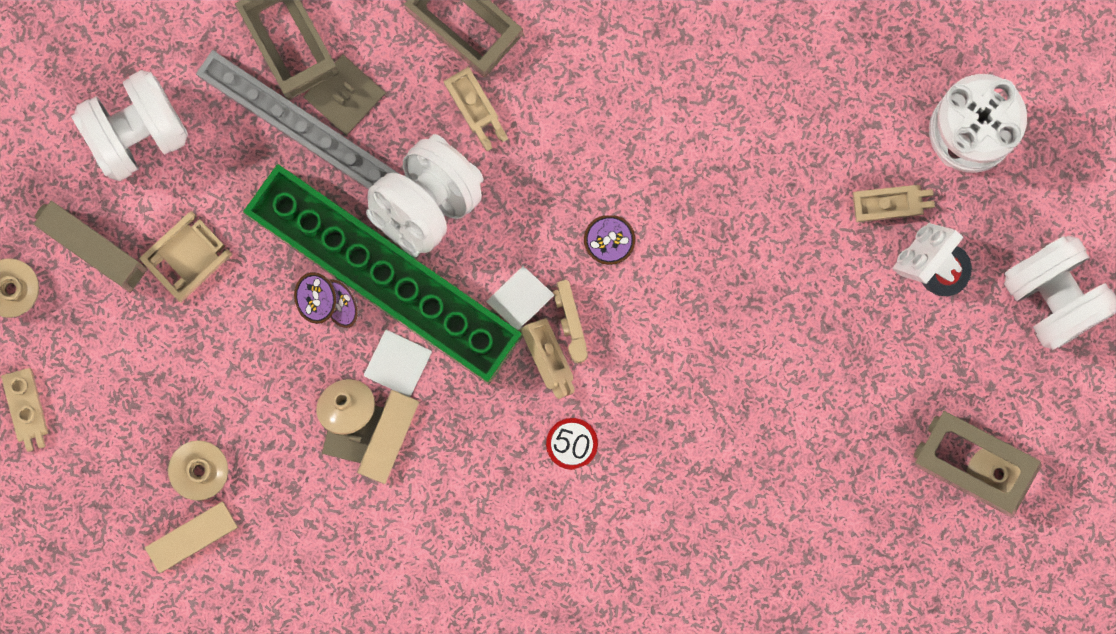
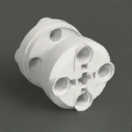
M140 70L123 81V85L133 104L114 115H109L102 102L96 96L91 100L87 99L78 104L74 115L71 116L100 169L110 179L122 181L139 169L128 147L150 135L164 155L171 151L174 152L185 145L188 133L157 78L151 72Z
M976 74L965 77L956 82L947 91L932 113L929 123V136L932 147L944 165L969 173L989 170L998 165L1020 143L1027 125L1026 106L1015 85L1007 79L990 74ZM994 90H1004L1007 94V101L1004 97H1002L999 93H997ZM948 148L960 158H952L948 154Z
M433 134L429 139L418 141L408 151L403 159V169L406 176L398 173H388L368 190L369 208L366 210L367 217L387 237L412 257H417L420 253L430 252L442 240V237L447 232V224L443 215L454 219L462 218L470 213L481 201V183L483 182L481 172L476 166L469 163L460 152L450 146L444 138L437 134Z
M1063 236L1005 272L1004 285L1017 302L1039 291L1053 314L1036 324L1033 328L1042 346L1052 350L1065 345L1116 313V295L1112 289H1109L1106 283L1083 294L1071 275L1070 271L1090 258L1085 246L1076 237Z

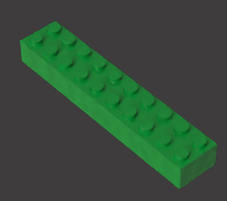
M278 163L243 211L247 218L326 273L344 283L349 289L487 385L492 382L523 337L522 333Z

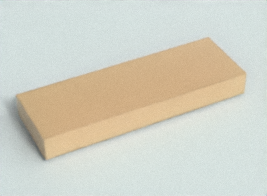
M394 390L390 391L357 470L358 474L386 484L420 401Z
M221 502L144 548L161 574L239 527L225 503Z

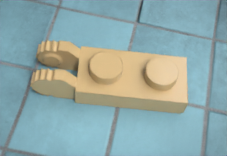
M469 67L443 81L471 131L476 133L486 152L491 150L492 146L489 138L485 136L481 128L488 124H492L496 136L502 143L508 140L506 133L497 120L499 119L498 115Z
M564 280L557 282L558 290L553 291L557 308L563 307L566 318L561 319V325L565 337L571 336L572 339L568 347L569 354L571 355L570 358H572L574 363L582 364L588 357L587 346L569 281Z

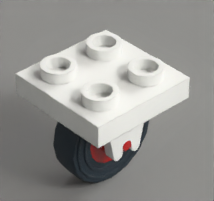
M928 223L917 232L916 239L910 247L899 254L897 263L892 269L900 276L921 282L928 291L935 295L949 297L958 294L967 286L972 272L969 256L965 250L957 246L964 237L954 229Z

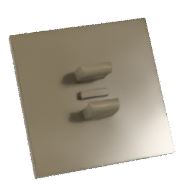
M342 54L335 62L339 74L311 88L303 98L347 136L381 100L386 92Z
M343 400L339 405H344L347 400ZM375 406L370 421L354 433L339 435L327 431L322 454L361 463L384 407Z

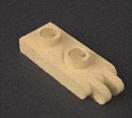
M920 185L856 191L852 193L856 223L924 215V209L935 208L934 201H922L924 197L934 196L933 189L921 190Z
M547 318L520 328L546 387L552 389L555 397L558 399L573 394V374Z
M27 368L2 375L1 378L18 441H24L27 452L34 450L32 438H36L39 449L46 447L43 435L48 434V429L32 369Z

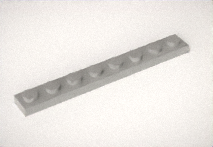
M212 50L197 71L196 75L368 190L386 174L398 173Z

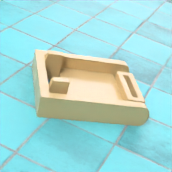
M193 211L183 217L139 258L180 303L233 255L228 249L220 256L217 255L224 248V244L200 219L192 227L189 226L197 217ZM163 259L181 277L174 285L156 268Z

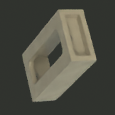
M240 0L234 3L287 100H291L339 74L333 59L300 0ZM279 2L286 5L317 64L293 77L288 72L259 18V14L263 10Z
M406 0L404 4L406 11L484 78L487 77L523 36V28L490 0H461L501 34L500 38L482 56L427 9V4L430 0Z
M52 200L48 205L43 204L35 215L37 220L33 225L129 293L133 291L148 270L137 260Z
M943 411L940 417L936 415L928 428L931 434L927 442H921L913 457L917 459L915 462L916 467L1013 518L1042 466L1041 461L946 411ZM952 432L1019 467L1021 472L1011 491L1004 493L937 458L935 452L945 434Z

